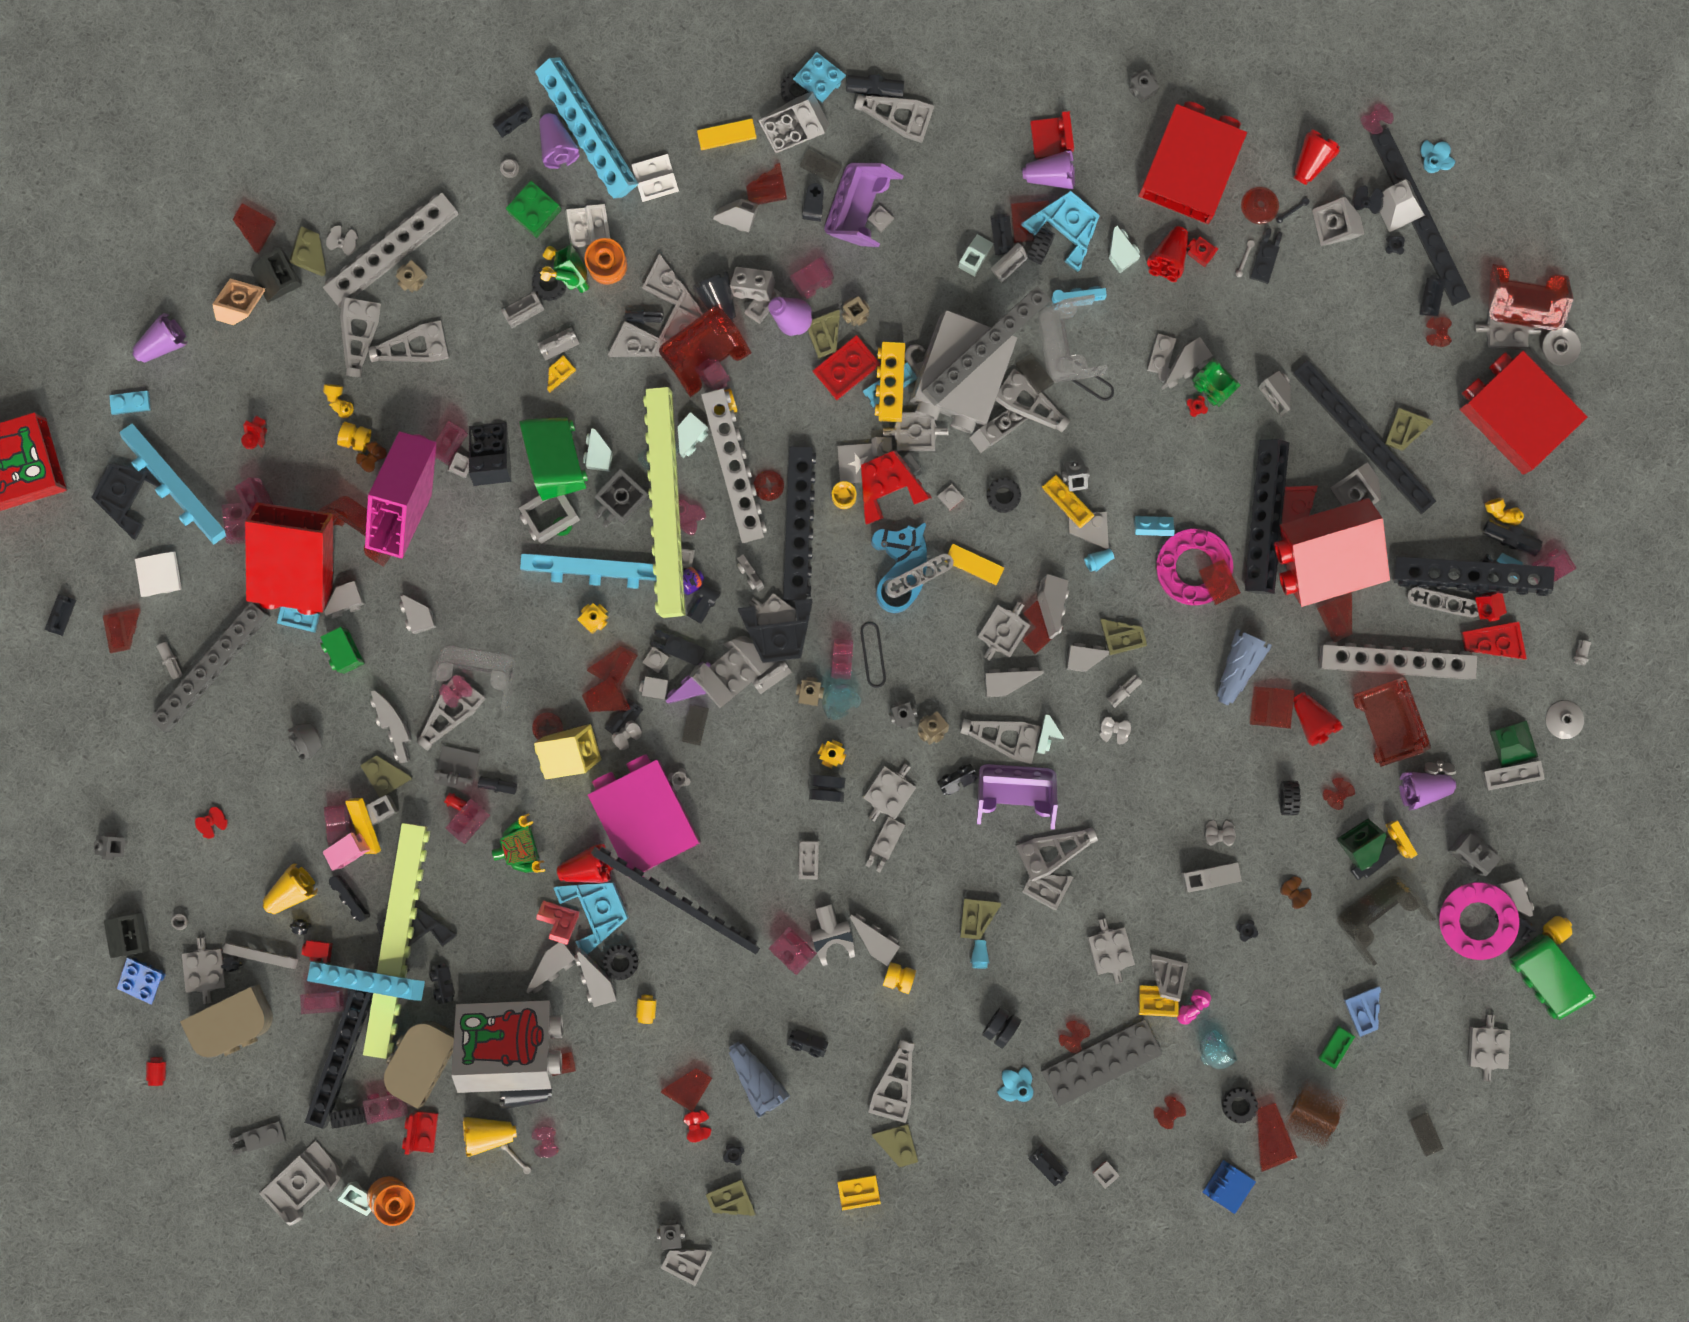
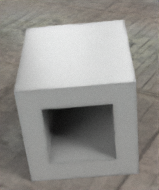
M645 677L644 681L641 680L639 692H642L644 697L666 700L669 681Z

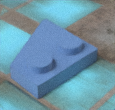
M1380 986L1344 1000L1360 1037L1378 1030Z

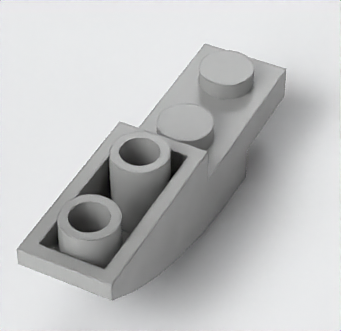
M371 691L370 702L377 711V715H375L377 725L381 726L382 729L390 728L388 736L395 745L393 753L396 761L399 760L400 763L410 762L405 743L412 741L404 720L386 697L378 691Z

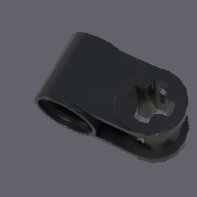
M813 183L807 188L802 216L804 220L821 222L824 189L818 183ZM814 190H818L817 197H813L812 193Z

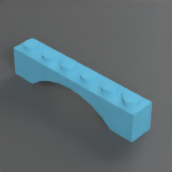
M310 962L307 981L420 1001H422L425 981L367 972L319 962Z

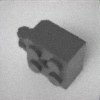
M620 469L596 494L595 498L603 506L593 517L597 520L608 510L611 514L603 521L602 526L604 528L615 518L625 525L650 499L649 495ZM620 494H627L626 500L624 501H618L620 499L618 496Z
M1462 833L1448 850L1451 855L1477 876H1487L1501 859L1497 855L1498 851L1490 845L1488 847L1482 843L1483 839L1475 833Z

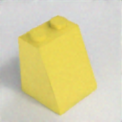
M591 724L544 736L534 743L535 752L540 761V769L545 779L586 773L601 761Z

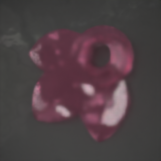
M679 500V506L685 508L684 512L680 513V528L686 534L695 535L697 521L705 519L706 515L698 505H689L686 501Z

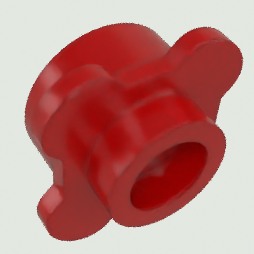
M1203 396L1187 400L1186 404L1189 406L1192 417L1208 412Z

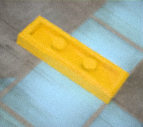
M753 119L697 130L701 150L756 139Z
M1057 475L1042 486V489L1079 528L1083 527L1094 517V514L1072 491L1069 492L1068 486Z
M952 544L948 555L953 559V566L997 585L1004 567L955 544Z
M350 798L345 802L356 833L362 835L367 846L371 849L365 854H377L381 851L363 798Z

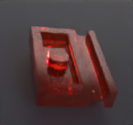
M1225 559L1198 571L1214 605L1241 593Z

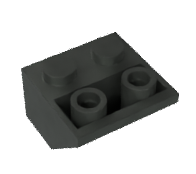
M281 248L264 255L251 268L259 287L265 288L263 295L267 303L302 286L291 263H289L286 253Z
M143 913L104 920L110 959L149 951Z

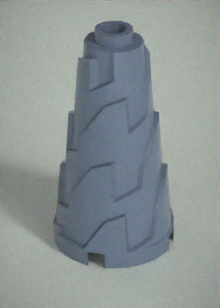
M1238 629L1234 633L1232 647L1227 657L1226 667L1217 693L1218 701L1226 705L1234 703L1272 647L1269 643L1266 648L1263 647L1264 641L1243 632L1242 637L1239 636L1241 631Z
M737 1042L729 1048L731 1050L729 1055L739 1075L740 1082L758 1118L765 1115L766 1111H772L790 1097L788 1091L775 1079L757 1057L749 1051L744 1043L740 1044Z

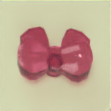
M1378 104L1375 105L1371 115L1362 117L1361 124L1364 129L1372 134H1379L1383 132L1379 122L1382 120L1392 124L1394 116L1386 106Z
M453 676L452 680L456 687L452 690L445 684H442L440 687V695H443L444 702L451 708L457 707L458 701L462 697L472 696V687L462 676Z
M553 1127L536 1128L532 1133V1139L542 1140V1145L534 1148L535 1154L540 1158H550L558 1154L559 1149L554 1144L556 1130Z

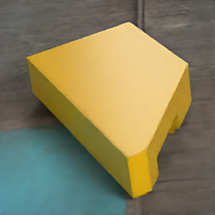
M564 355L549 367L547 386L549 393L576 371Z

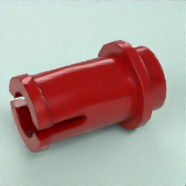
M449 793L444 801L447 807L450 805L465 814L470 802L455 796L456 793Z

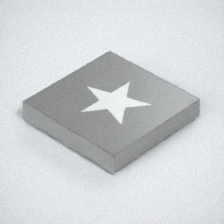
M872 443L837 446L840 482L862 483L861 465L877 458L873 457Z

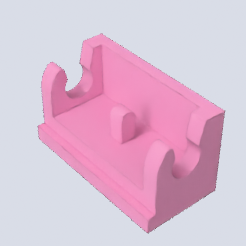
M350 833L324 850L323 854L330 868L337 870L344 868L371 849L367 846L360 833L356 836L354 833Z

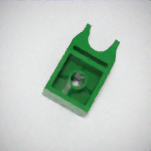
M1214 358L1192 380L1195 389L1200 393L1204 392L1208 396L1207 400L1213 406L1217 405L1218 407L1241 386Z

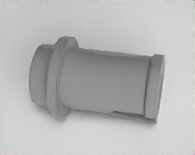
M1582 640L1578 641L1576 656L1573 657L1575 664L1586 665V662L1589 661L1587 657L1591 642L1585 640L1583 642Z

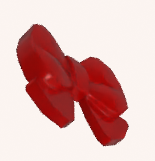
M211 807L209 815L205 818L198 817L195 820L197 830L207 839L215 837L211 827L214 824L221 830H225L228 826V820L225 819L223 811L218 807Z
M700 1110L699 1112L693 1111L684 1115L683 1121L689 1125V1131L686 1135L688 1141L700 1142L711 1135L710 1128L700 1127L699 1124L709 1119L706 1112Z

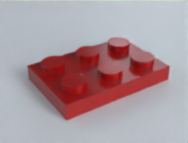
M856 335L815 368L813 373L834 399L838 401L876 370L877 366H881V364Z

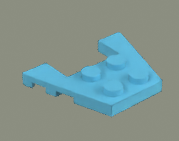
M1070 191L1024 221L1021 225L1032 235H1036L1046 221L1049 222L1076 245L1064 262L1078 272L1082 267V261L1087 253L1088 244L1093 236L1100 215Z
M614 882L567 885L553 888L560 904L579 897L593 934L576 941V944L587 955L629 918Z

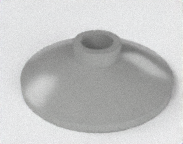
M1556 328L1545 336L1542 350L1548 361L1555 365L1564 366L1577 359L1581 351V343L1578 336L1572 330ZM1557 345H1561L1563 350L1558 351Z
M1559 701L1553 704L1547 711L1546 725L1554 736L1561 739H1570L1578 735L1582 730L1584 715L1575 703ZM1565 716L1569 717V723L1564 722Z

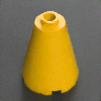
M292 864L287 868L263 899V908L266 912L276 914L317 894V888L314 890L313 887L315 881L303 867L298 869L295 867L297 864Z
M463 1117L467 1157L513 1142V1138L516 1137V1126H512L511 1122Z

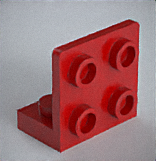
M1070 111L1062 112L1059 118L1031 121L1034 156L1036 159L1072 150L1073 153L1074 141Z
M415 1111L409 1115V1118L406 1117L405 1129H408L407 1137H404L402 1144L405 1154L409 1155L413 1151L434 1153L439 1113Z

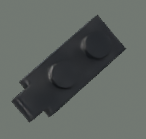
M1388 836L1385 838L1378 861L1363 871L1356 866L1351 870V873L1357 880L1363 876L1367 879L1400 853L1397 845Z

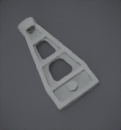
M859 94L854 109L867 113L901 136L922 143L934 106L918 100ZM878 104H886L892 107L888 117L876 112ZM897 109L911 110L912 115L907 125H902L894 119V113Z
M346 297L342 298L340 320L346 376L361 378L362 366L368 353V347L371 345L379 323L380 303ZM353 319L363 320L367 324L366 330L361 337L355 336L352 333L351 321ZM352 340L362 342L361 352L358 356L351 353Z
M441 320L419 325L378 346L368 347L371 362L379 360L434 362L449 358ZM423 336L427 346L426 352H412L409 345L410 341ZM401 342L405 343L406 354H392L391 347Z
M1015 369L1012 370L998 391L995 401L1010 411L1057 429L1061 433L1071 421L1062 415L1027 377ZM1021 391H1027L1033 397L1034 403L1032 406L1026 407L1017 402V397ZM1038 404H1042L1049 410L1048 417H1043L1034 411Z
M455 674L444 687L421 736L416 742L428 751L436 741L473 715L486 698ZM450 698H455L463 705V710L453 717L445 712V706ZM439 715L444 716L449 721L448 725L441 731L433 728V723ZM425 736L430 737V742L425 739Z
M964 718L960 733L977 739L1011 759L1032 764L1041 727L1025 722L971 721ZM972 725L973 730L969 732L970 726ZM983 728H996L998 730L996 740L992 741L983 737ZM1004 731L1018 732L1019 736L1014 748H1009L1001 742V735Z
M1090 827L1083 831L1035 838L1017 845L1016 849L1033 882L1050 875L1090 844L1097 842L1098 839L1094 829ZM1066 840H1073L1076 847L1064 853L1060 843ZM1046 846H1054L1058 851V856L1047 863L1043 860L1040 849Z
M900 1040L897 1052L873 1092L868 1113L906 1123L911 1105L912 1052L915 1046L914 1043ZM902 1049H903V1050H906V1051H909V1052H908V1053H903V1052H902ZM897 1063L906 1065V1073L903 1079L892 1075ZM895 1081L902 1085V1097L900 1099H894L885 1095V1090L890 1082Z

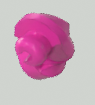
M1194 990L1191 996L1193 1005H1183L1178 1010L1177 1020L1181 1024H1189L1200 1014L1199 1011L1209 1006L1211 995L1204 990Z

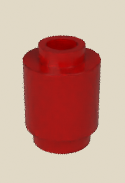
M151 1057L150 1061H146L147 1085L162 1086L166 1080V1061H162V1057Z

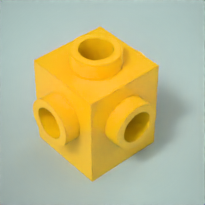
M594 603L591 605L587 604L581 610L582 615L577 620L594 634L597 629L602 630L608 622L606 620L609 617L606 613L608 611L601 604L597 606ZM597 614V618L592 620V616Z
M832 740V742L827 741L826 745L822 743L818 754L821 755L819 759L823 760L821 764L831 769L833 766L837 767L838 764L842 765L847 755L844 753L845 749L842 748L843 744ZM830 750L836 752L835 757H829L828 753Z

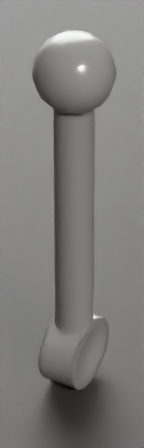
M1252 240L1247 242V250L1239 270L1235 273L1237 277L1243 275L1242 270L1251 248L1255 245Z
M508 1144L500 1146L502 1150H506L510 1154V1156L523 1168V1172L525 1174H529L531 1172V1168L529 1166H525V1164L508 1148Z

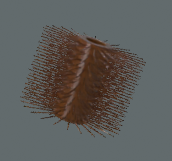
M1307 1082L1305 1084L1308 1087L1307 1089L1313 1093L1302 1087V1091L1300 1090V1094L1298 1092V1096L1296 1092V1099L1293 1105H1290L1292 1107L1289 1119H1287L1289 1121H1287L1288 1123L1285 1126L1288 1130L1289 1128L1295 1129L1300 1135V1132L1303 1131V1137L1308 1135L1315 1142V1139L1318 1138V1144L1322 1141L1323 1145L1324 1143L1327 1145L1326 1141L1328 1142V1140L1326 1139L1330 1140V1136L1332 1140L1331 1133L1333 1134L1341 1119L1340 1112L1342 1111L1340 1110L1343 1107L1335 1103V1101L1337 1103L1341 1102L1340 1100H1335V1095L1331 1097L1329 1094L1330 1097L1328 1098L1326 1097L1328 1096L1327 1092L1326 1094L1319 1093L1316 1085L1313 1089Z

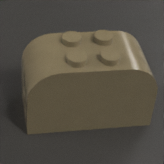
M256 985L180 1021L193 1050L203 1057H215L224 1053L227 1056L241 1050L240 1045L246 1047L257 1042V1037L263 1035L270 1028L273 1021V1013L260 985Z
M425 1021L411 1027L406 1034L401 1035L396 1043L398 1049L390 1054L386 1062L389 1064L384 1074L386 1089L393 1096L417 1109L422 1107L453 1053L454 1032L436 1022Z

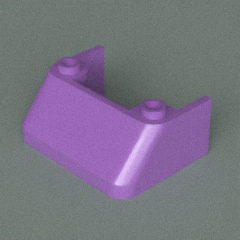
M882 163L849 164L842 175L825 224V232L832 237L859 246L879 247L880 243L871 239V231L865 227L876 193H883L889 188L891 179H903V175Z
M991 764L981 766L978 782L977 824H981L982 812H993L996 809V803L1034 806L1035 812L1038 815L1050 817V827L1055 829L1058 806L1056 772L1048 768Z

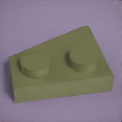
M301 226L296 236L289 263L324 276L326 270L319 234Z
M839 310L813 319L807 330L818 359L834 354L837 350Z
M1398 408L1385 445L1403 451L1433 421Z
M1107 619L1100 620L1109 656L1147 646L1142 627L1108 621Z
M378 755L360 765L379 798L413 779L410 775Z
M964 899L960 938L980 940L994 915L1001 907V903Z
M908 1124L872 1133L876 1142L899 1167L918 1162Z
M742 1179L705 1194L712 1213L756 1215Z

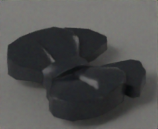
M1366 185L1360 186L1356 190L1358 193L1354 197V208L1356 210L1369 208L1373 214L1380 213L1383 208L1384 197L1382 190L1375 188L1372 196L1368 197V187Z

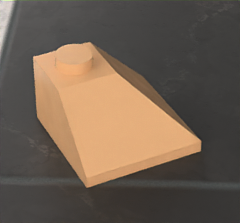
M230 278L213 303L216 320L234 325L247 318L264 294L265 288Z

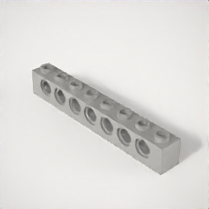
M443 193L434 195L429 200V203L426 206L419 207L411 218H405L397 229L387 232L382 241L372 244L368 252L358 255L353 264L350 266L346 265L341 269L338 276L331 277L326 281V285L323 288L339 308H341L343 297L352 299L459 215ZM438 210L439 214L437 217H430L432 211ZM424 222L422 229H415L417 223ZM403 234H409L407 241H401ZM388 246H394L393 252L386 253ZM378 257V264L371 265V260ZM364 269L363 276L357 277V271ZM349 281V286L346 289H342V283Z
M723 388L701 394L741 541L746 543L764 538L763 533L767 531L764 521L760 522L758 515L762 514L759 503L755 504L753 498L757 494L754 484L750 485L748 478L752 477L750 468L744 465L743 459H746L744 447L740 448L738 440H742L739 428L735 429L733 425L736 417L734 410H729L728 403H731L729 392H724ZM722 404L725 407L724 414L716 415L714 412L715 405ZM721 423H728L730 425V431L727 434H722L719 431ZM731 441L735 444L733 452L725 451L724 444ZM732 460L739 461V470L732 471L729 468V463ZM737 479L745 481L746 484L743 489L735 488L734 482ZM743 497H747L751 501L750 506L747 508H743L739 504L740 499ZM747 516L755 518L756 522L753 526H747L744 523Z
M1326 642V645L1320 646L1319 669L1465 680L1476 679L1477 656H1471V652L1461 651L1460 655L1452 654L1450 650H1441L1440 653H1433V649H1421V652L1414 651V648L1402 647V650H1395L1394 646H1383V649H1375L1376 645H1364V648L1356 647L1354 643H1345V646H1337V642ZM1338 651H1341L1345 656L1342 662L1336 658ZM1357 653L1363 655L1364 660L1362 663L1356 661L1355 655ZM1376 654L1382 656L1383 661L1381 664L1375 662ZM1396 655L1402 659L1400 666L1394 663ZM1414 657H1418L1421 660L1419 667L1413 664ZM1434 658L1440 662L1438 669L1432 665ZM1453 660H1457L1459 663L1457 670L1451 666Z

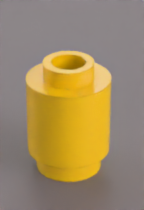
M644 994L641 995V998H637L636 1018H638V1023H653L657 1001L653 999V995Z

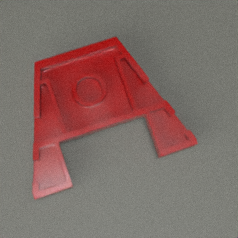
M897 451L889 452L861 465L866 525L883 519L877 499L904 487H908L914 505L932 498L929 492H926L921 486L922 483L919 479H916L911 473V469Z

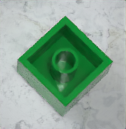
M532 181L506 207L508 214L535 238L562 211L560 206Z
M339 627L320 637L322 640L320 645L325 653L328 652L330 656L328 661L333 670L345 674L365 664L348 629Z

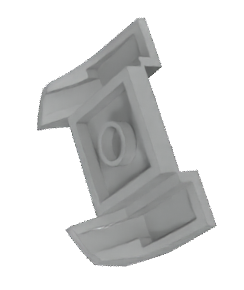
M740 636L724 643L723 645L731 649L710 667L705 663L695 666L690 674V677L700 685L719 708L724 706L774 664L773 662L762 663L752 640L746 636Z
M316 1140L259 1194L286 1224L291 1226L302 1220L304 1214L300 1208L325 1184L329 1191L332 1192L341 1178L342 1171L336 1161Z

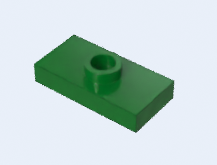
M1337 1026L1318 1059L1336 1069L1356 1036Z

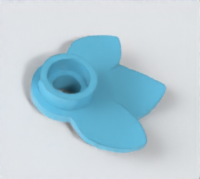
M1428 140L1424 141L1420 153L1424 158L1423 167L1427 172L1435 173L1440 169L1449 170L1454 166L1456 161L1449 157L1451 148L1447 142H1439L1434 146Z
M1025 1067L1019 1073L1012 1070H1004L1002 1072V1080L1005 1086L997 1091L998 1095L1009 1102L1014 1100L1021 1102L1029 1101L1034 1093L1031 1086L1033 1079L1031 1072ZM1023 1088L1027 1090V1093L1024 1096L1020 1094V1091Z

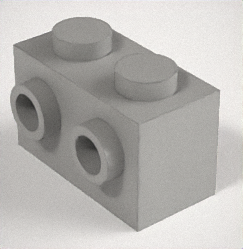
M736 267L730 287L734 297L770 301L775 279L772 271Z

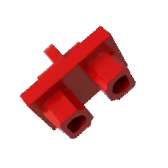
M255 416L252 422L245 421L243 424L245 434L241 438L244 448L254 449L258 444L263 448L265 445L264 436L267 433V429L264 427L266 425L264 419Z

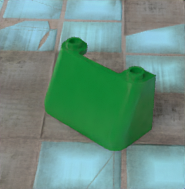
M568 417L519 421L534 483L542 501L587 489L585 481H588L586 470H581L572 437V431H575L573 420H569Z

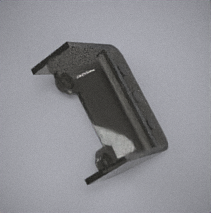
M1397 876L1386 877L1337 916L1338 925L1368 965L1375 966L1377 964L1366 949L1374 940V934L1369 925L1398 903L1406 911L1418 909L1427 921L1436 920L1420 897Z

